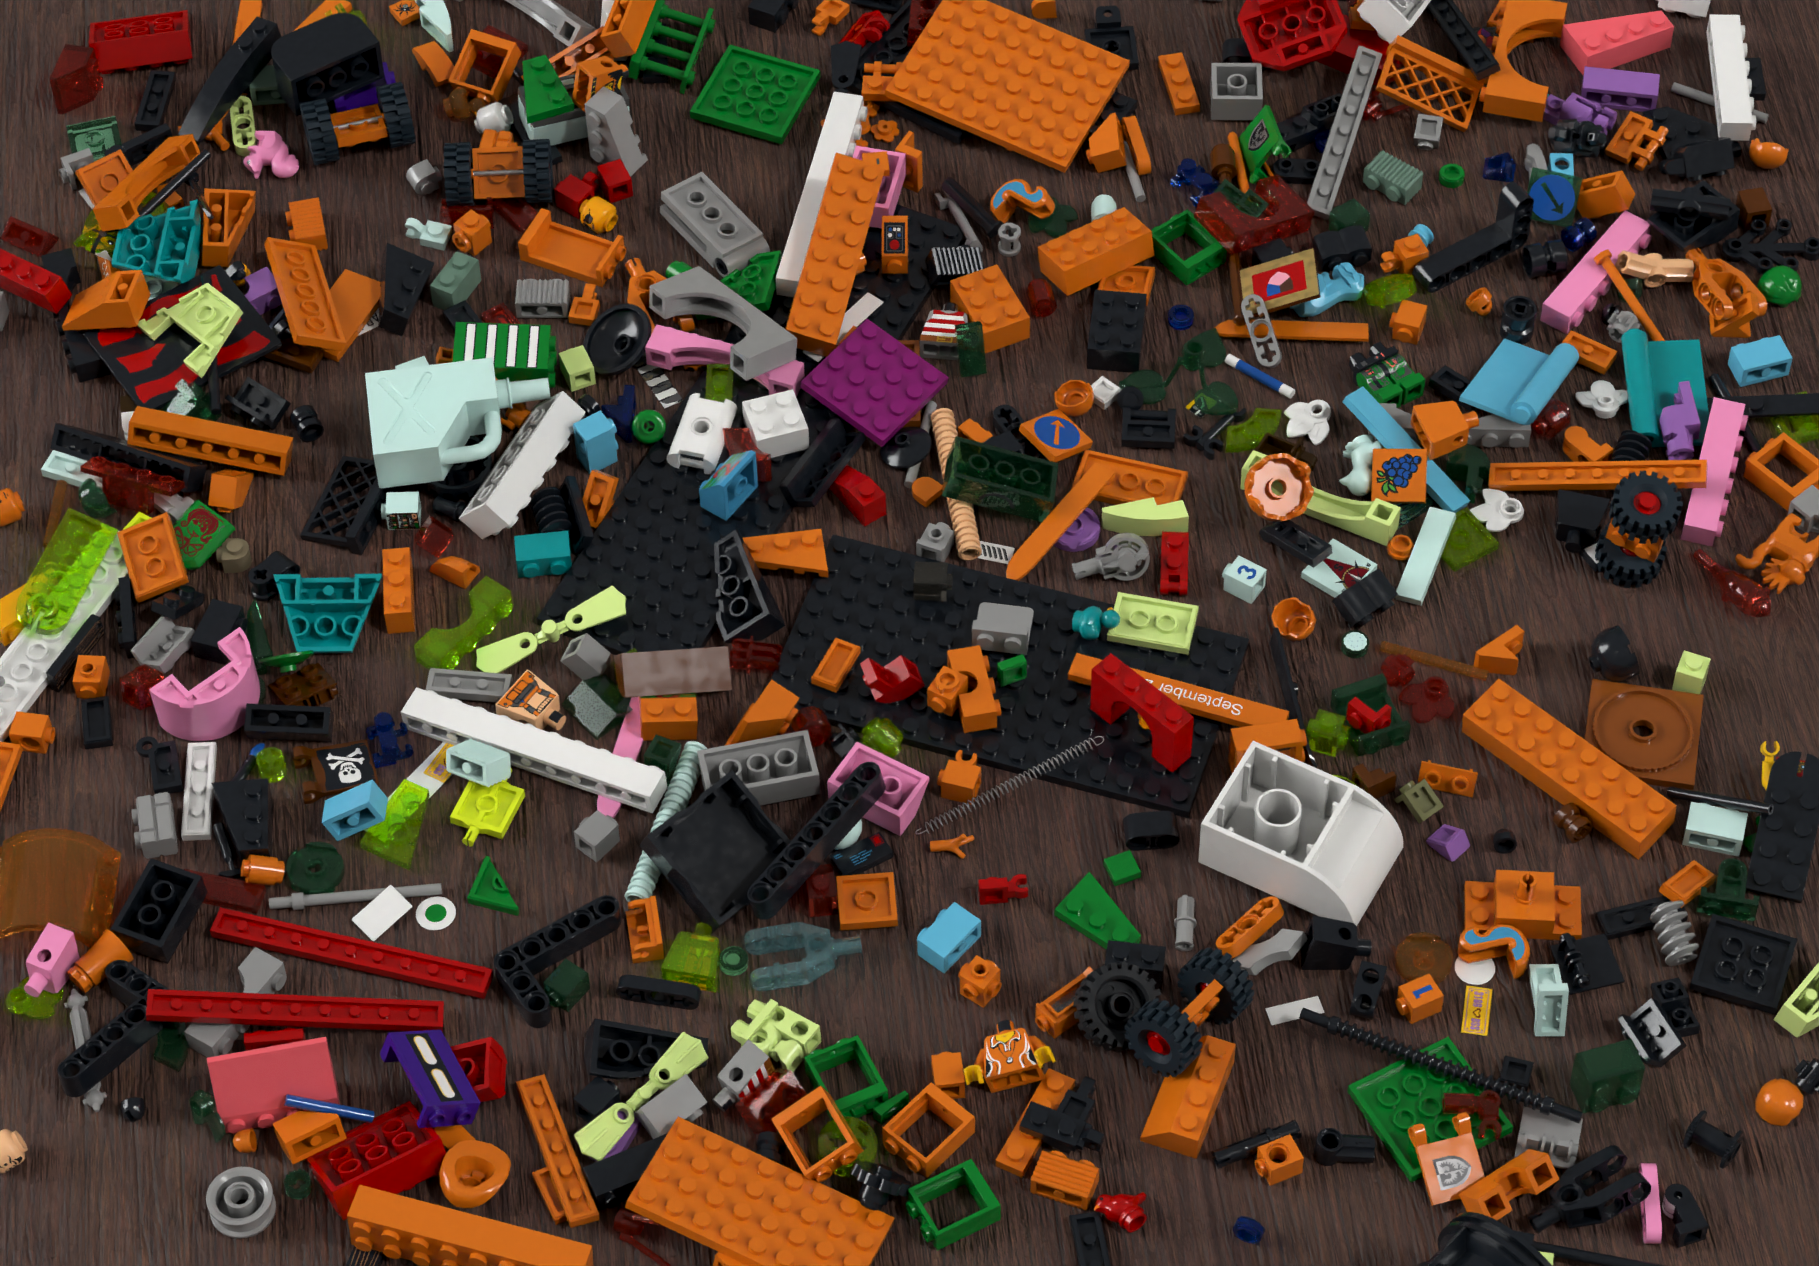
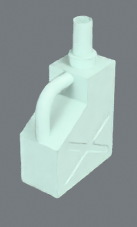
M493 357L365 373L373 457L379 488L444 481L453 464L473 462L486 458L496 450L501 442L502 424L500 409H512V404L550 399L548 378L509 382L508 377L496 380ZM486 434L480 443L465 446L470 436Z

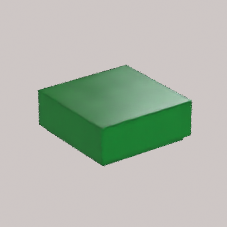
M1023 654L997 663V680L1001 687L1027 678V661Z
M1130 850L1105 858L1103 861V865L1114 886L1141 878V871Z

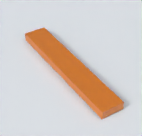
M545 1074L517 1081V1091L570 1228L598 1221L599 1212Z

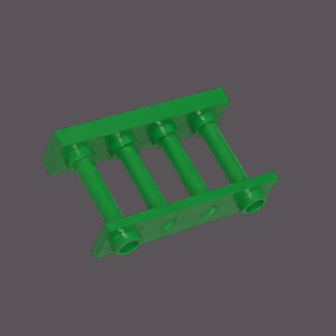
M656 0L636 54H633L631 57L629 77L637 80L640 70L645 71V69L682 80L679 93L684 94L687 85H693L696 72L693 70L707 33L712 34L716 22V20L712 19L714 9L709 8L705 19L670 9L669 5L665 4L666 0ZM665 18H669L701 28L699 35L695 36L663 26L660 19L665 20ZM662 35L694 45L692 53H688L656 43L653 37ZM654 52L687 62L688 64L685 71L648 60L649 57H646L647 53L652 54Z

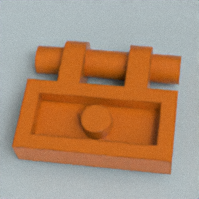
M874 61V64L864 63V73H873V76L863 75L861 92L863 100L898 102L885 96V89L893 77L882 76V74H896L903 62H897L896 64H882V61Z
M1630 111L1606 147L1605 153L1607 156L1626 164L1630 162L1632 157H1635L1638 160L1634 167L1639 171H1643L1646 165H1650L1653 161L1654 153L1658 147H1662L1665 143V136L1669 130L1664 126H1660L1657 132L1651 130L1653 120ZM1644 139L1649 141L1645 149L1640 147Z

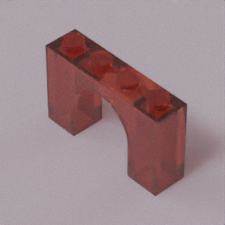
M1277 174L1258 180L1252 200L1268 215L1266 218L1253 217L1241 212L1220 191L1200 197L1194 214V218L1230 254H1234L1278 238L1285 239L1286 237L1308 231L1315 211Z

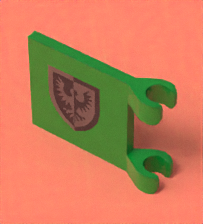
M1265 105L1238 138L1242 154L1250 172L1249 181L1252 184L1258 182L1261 187L1266 184L1268 177L1260 168L1273 153V155L1278 156L1281 153L1283 158L1286 159L1291 153L1290 147L1281 136L1269 105Z

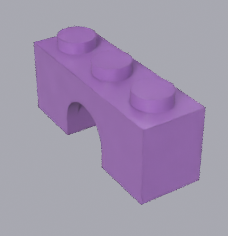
M268 267L244 278L247 294L244 296L260 315L282 304L274 276Z

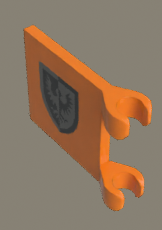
M1466 1112L1459 1113L1452 1118L1454 1128L1458 1134L1457 1137L1427 1144V1135L1423 1124H1416L1408 1129L1432 1206L1461 1199L1459 1196L1461 1192L1485 1178L1472 1135L1470 1117Z

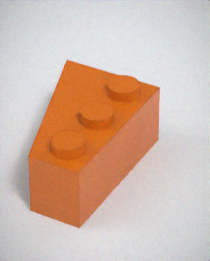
M204 188V198L214 218L210 220L204 212L202 266L216 267L221 265V267H228L255 212L256 191Z

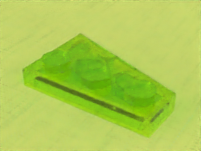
M404 779L387 802L385 821L369 828L360 841L361 848L410 870L430 796L429 790Z

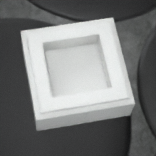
M1101 376L1091 385L1094 393V403L1104 410L1117 400L1118 394L1121 391L1120 387L1104 376Z

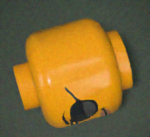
M599 196L584 200L579 208L581 223L598 234H602L605 231L610 232L617 223L616 207Z

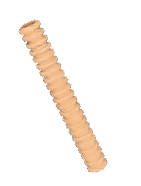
M939 408L932 412L930 418L958 556L962 560H974L981 555L982 549L980 547L970 490L960 450L954 413L948 408Z

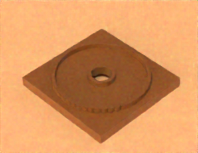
M1592 679L1584 739L1646 784L1693 790L1704 695ZM1636 726H1646L1653 733L1650 736L1642 737L1637 735L1633 728Z

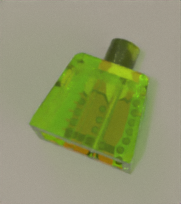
M697 923L694 933L681 931L677 934L661 967L663 980L689 983L703 991L717 993L720 944L717 937L711 936L712 927L710 925Z

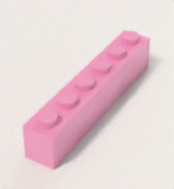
M1625 210L1544 301L1540 321L1565 334H1568L1573 327H1578L1584 314L1587 311L1593 310L1597 299L1601 295L1607 294L1613 282L1603 266L1595 263L1594 257L1600 252L1609 249L1612 254L1610 259L1615 265L1618 255L1623 250L1638 254L1642 248L1646 249L1651 241V225Z
M1715 397L1713 399L1699 460H1707V488H1692L1680 540L1713 547L1715 536L1721 537L1724 522L1719 521L1720 515H1726L1729 500L1724 499V496L1731 493L1734 479L1729 478L1730 472H1736L1739 459L1734 457V452H1740L1743 436H1738L1739 430L1745 431L1748 416L1743 415L1745 404Z

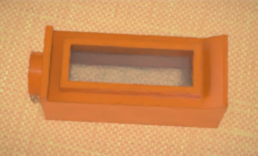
M1090 966L1081 975L1046 1000L1036 1004L1035 1022L1043 1032L1047 1031L1054 1039L1079 1022V1019H1075L1074 1016L1077 1008L1073 1007V1003L1077 999L1075 993L1081 986L1079 984L1088 974L1094 971Z

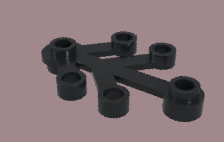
M1755 219L1751 222L1750 229L1739 239L1730 238L1723 243L1722 252L1728 261L1739 262L1743 260L1756 268L1757 272L1762 275L1773 267V263L1777 266H1788L1797 272L1798 260L1794 257L1784 258L1778 253H1801V256L1806 260H1818L1819 239L1810 237L1803 243H1776L1783 236L1789 235L1792 228L1790 220L1779 219L1776 223V228L1761 242L1749 244L1757 236L1764 235L1766 230L1765 221ZM1753 254H1760L1764 257L1759 259Z

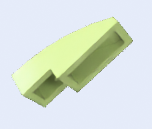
M1154 497L1102 508V528L1113 532L1133 533L1138 536H1162V531L1188 532L1189 515L1183 500L1157 505Z

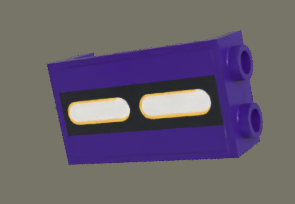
M441 1029L389 1032L380 1056L383 1062L401 1063L423 1105L417 1121L418 1128L472 1124L481 1102Z

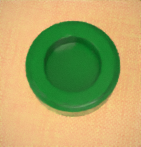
M1446 164L1439 171V182L1447 188H1457L1464 182L1465 171L1457 164Z

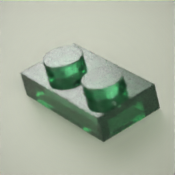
M981 322L954 325L961 377L987 373Z

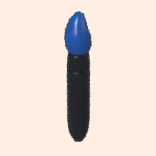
M259 743L252 748L249 757L231 781L246 780L257 761L263 756L264 743Z

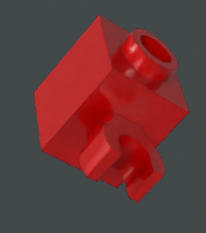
M589 171L582 180L570 174L563 181H560L554 189L556 206L580 219L581 213L579 208L583 201L595 197L594 192L598 189L599 184L594 181L598 178V175Z

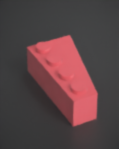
M1662 10L1564 24L1560 47L1583 75L1585 66L1611 69L1670 48L1674 25Z

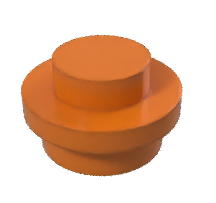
M1396 535L1388 542L1387 552L1393 559L1407 560L1411 555L1414 544L1408 536Z

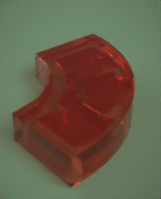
M723 428L724 442L729 455L750 450L756 452L758 481H772L771 454L764 453L755 446L751 439L749 428Z

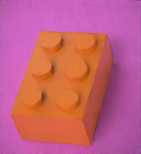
M997 264L950 280V301L958 306V312H965L967 314L968 331L982 355L1030 338V317Z

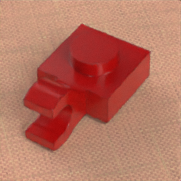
M1015 875L1009 882L1007 877H989L978 880L979 904L1008 903V898L1016 897L1022 899L1028 897V887H1018V885L1027 884L1026 875Z

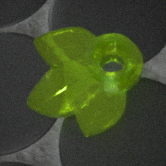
M29 976L24 978L18 987L9 991L6 998L7 1009L14 1014L24 1013L32 1019H45L55 1014L53 1006L61 1000L64 994L62 987L55 994L43 990L39 997L29 995L24 990Z

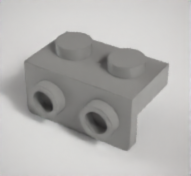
M162 615L131 649V653L143 670L165 674L173 668L174 663L179 657L190 649L191 639L195 630L189 627L176 626L170 618Z

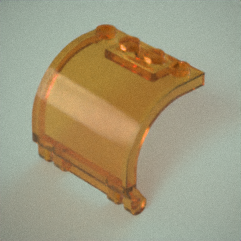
M33 829L4 840L3 846H0V939L23 931H43L46 925L51 923L74 932L76 940L91 948L107 929L110 930L121 853L93 836L67 829Z

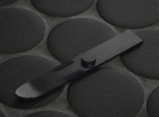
M1819 393L1715 397L1745 404L1743 415H1747L1748 418L1819 415ZM1714 397L1707 398L1709 415Z
M1274 628L1270 647L1286 709L1289 711V720L1297 719L1299 728L1305 730L1297 698L1298 686L1296 682L1292 681L1279 628ZM1307 738V745L1303 746L1305 753V762L1303 763L1317 768Z

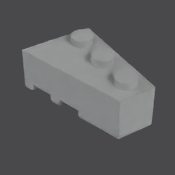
M603 86L584 104L590 157L596 162L603 164L621 159L631 177L648 159L645 153L641 154L638 147L640 138L637 134H633L630 126L633 120L623 96Z

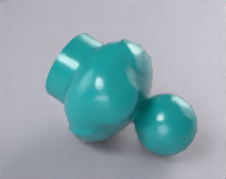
M1090 606L1084 611L1077 610L1074 613L1072 628L1074 632H1079L1084 639L1095 640L1099 637L1102 625L1108 629H1113L1120 623V616L1112 607H1109L1103 613L1099 607Z

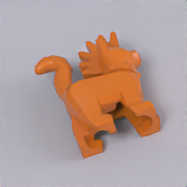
M1790 513L1769 538L1754 549L1752 558L1749 559L1741 554H1737L1735 560L1738 566L1744 569H1755L1762 564L1766 555H1770L1772 557L1770 563H1766L1765 570L1761 571V576H1766L1763 578L1762 583H1770L1769 590L1777 588V594H1780L1787 585H1801L1804 583V574L1809 571L1815 559L1819 557V535L1806 543L1809 534L1807 532L1800 534L1794 528V526L1801 525L1802 519Z

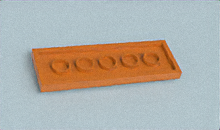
M267 237L264 246L294 343L302 346L343 351L346 340L316 245Z

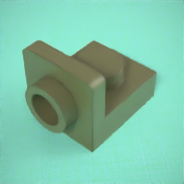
M1425 779L1417 784L1411 780L1399 789L1401 795L1394 799L1397 804L1403 801L1419 824L1444 807Z

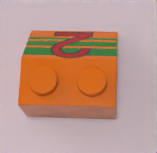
M695 693L639 697L641 738L644 741L697 739L698 716Z

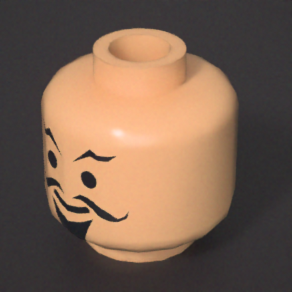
M8 1129L0 1131V1173L2 1174L25 1160V1152L28 1148L16 1130L13 1132Z

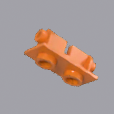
M1428 760V762H1421L1418 782L1425 779L1432 789L1473 798L1478 772H1473V769L1469 771L1431 763V760Z

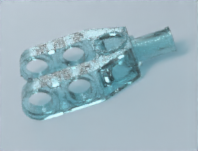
M801 922L757 928L748 931L744 935L746 951L753 955L805 948L806 958H803L802 961L780 965L777 962L773 963L774 966L754 970L750 974L752 988L756 991H769L810 984L835 968L834 960L837 959V956L862 953L860 935L834 939V937H831L829 929Z

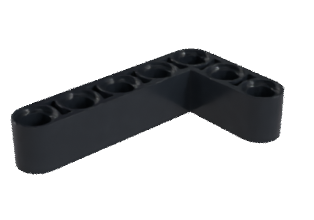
M1510 182L1500 192L1496 222L1423 259L1414 267L1412 275L1429 293H1433L1518 250L1526 243L1529 237L1534 199L1517 182Z
M610 895L598 897L496 954L494 958L496 979L524 1020L531 1027L543 1028L550 1023L552 1017L548 995L537 982L534 975L618 929L621 924L619 902L615 897Z
M116 960L108 964L105 974L111 994L128 1007L58 1066L57 1071L63 1091L69 1097H79L87 1093L170 1023L169 1021H146L148 989H169L125 960Z

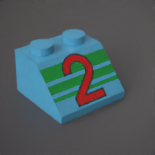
M750 450L734 454L724 463L719 464L715 473L709 480H705L699 488L700 507L727 521L758 487L756 452Z

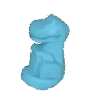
M1340 263L1339 266L1336 265L1333 269V279H1330L1327 272L1318 274L1320 298L1290 306V308L1294 309L1300 317H1310L1322 313L1338 302L1358 300L1363 292L1364 275L1356 272L1350 263Z

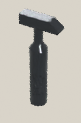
M216 823L213 826V830L223 860L230 869L219 872L218 878L226 881L243 878L241 876V868L235 869L233 863L235 857L224 824Z

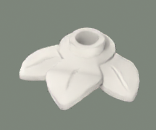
M1598 380L1591 385V391L1576 392V400L1584 407L1593 408L1596 416L1608 419L1616 415L1620 405L1628 402L1627 390H1615L1610 382Z
M1313 400L1310 403L1297 402L1290 405L1284 411V414L1290 419L1287 424L1288 438L1308 434L1311 442L1317 446L1327 437L1330 431L1327 421L1331 416V408L1327 402L1323 400ZM1317 409H1321V410H1322V411H1321L1320 413H1318V414L1313 413V411H1315V410H1317Z
M1483 489L1482 494L1485 503L1469 511L1473 519L1480 523H1486V530L1490 532L1503 531L1510 523L1519 522L1524 515V508L1519 500L1509 498L1505 492L1495 489Z

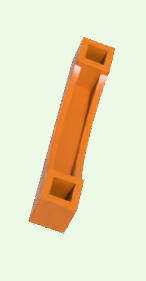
M193 134L168 137L92 209L102 232L129 227L140 216L137 208L144 198L165 180L184 169L200 153Z

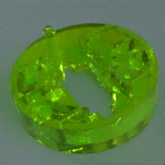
M1405 273L1378 278L1363 288L1366 303L1380 306L1381 309L1385 305L1405 300L1417 291L1414 276Z
M845 1116L844 1118L859 1144L866 1147L857 1156L856 1160L874 1163L878 1146L874 1130L868 1123L859 1118ZM834 1119L828 1122L819 1134L817 1147L819 1160L839 1148L833 1146L834 1142L830 1141V1138L836 1139L837 1137L846 1140ZM855 1161L848 1165H842L833 1173L839 1176L852 1177L853 1175L850 1173Z

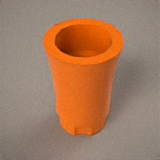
M107 929L99 940L74 963V966L67 971V974L71 981L83 993H86L93 986L96 987L107 978L105 969L108 964L116 960L131 962L134 958L125 944L112 931Z

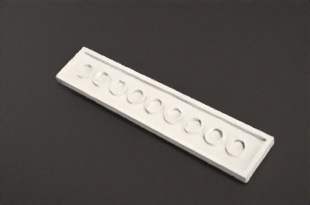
M106 525L102 527L1 656L0 676L5 679V684L0 687V742H4L9 736L16 711L27 712L49 684L46 672L89 616L94 614L100 617L115 598L114 591L119 589L118 578L129 577L117 534L118 530Z

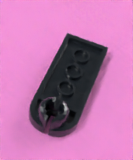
M1794 751L1780 756L1771 768L1764 803L1773 804L1774 809L1771 815H1760L1744 890L1801 903L1819 826V759L1807 753L1802 778L1797 777L1802 752Z

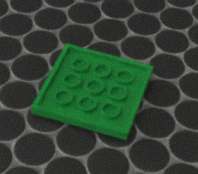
M729 44L691 108L690 118L783 144L821 77L820 70Z
M1449 1036L1420 1050L1422 1053L1427 1050L1430 1056L1435 1053L1438 1059L1443 1056L1446 1062L1451 1059L1454 1065L1459 1062L1462 1068L1467 1065L1469 1067L1468 1070L1472 1071V1068ZM1403 1058L1348 1085L1347 1092L1411 1183L1423 1177L1415 1147L1408 1134V1129L1413 1125H1424L1427 1144L1457 1137L1458 1134L1454 1128L1452 1118L1459 1113L1466 1112L1470 1117L1472 1135L1477 1150L1512 1133L1513 1125L1488 1091L1484 1092L1483 1087L1476 1089L1475 1084L1468 1086L1467 1081L1460 1083L1459 1078L1452 1080L1451 1075L1444 1077L1443 1072L1436 1074L1435 1069L1428 1071L1427 1066L1420 1068L1419 1063L1412 1065L1411 1060L1404 1062Z

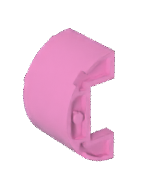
M240 627L217 642L219 649L231 662L190 691L173 674L149 689L159 724L165 731L189 741H209L223 738L245 724L246 703L258 704L260 683L249 641Z

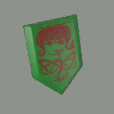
M196 500L173 524L185 569H199L235 531V527L229 521L199 500Z

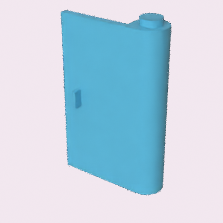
M1504 338L1461 394L1459 401L1518 424L1530 425L1535 421L1578 362V350L1571 344L1561 343L1548 355Z

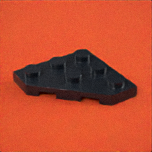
M1666 106L1643 111L1644 117L1653 120L1651 130L1657 132L1660 126H1664L1669 130L1665 136V143L1662 147H1658L1663 159L1675 157V150L1680 145L1718 138L1717 125ZM1731 140L1733 158L1741 156L1742 148L1736 140Z

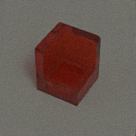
M429 515L415 535L416 544L438 559L454 538L452 529Z

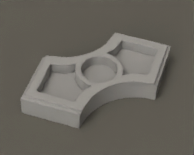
M1282 928L1272 938L1262 943L1250 945L1232 961L1236 962L1238 960L1242 964L1240 966L1242 971L1247 970L1249 975L1256 976L1265 967L1275 962L1292 960L1307 941V937L1303 931Z

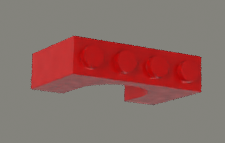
M1112 653L1092 668L1090 709L1111 725L1130 709V706L1135 709L1145 720L1151 731L1152 757L1171 772H1174L1191 757L1194 717Z

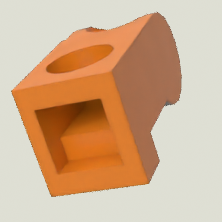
M1571 426L1565 431L1562 446L1563 452L1573 462L1610 461L1614 449L1607 443L1600 446L1588 436L1584 428L1579 426Z

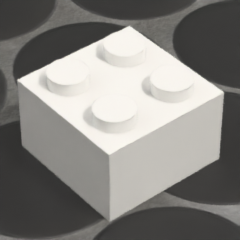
M793 389L742 402L744 425L758 461L809 448L808 426Z

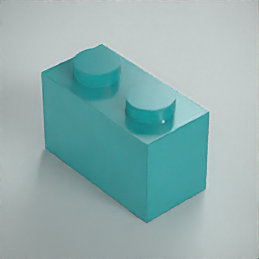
M568 531L514 536L518 578H532L552 574L561 575L567 573L572 567Z

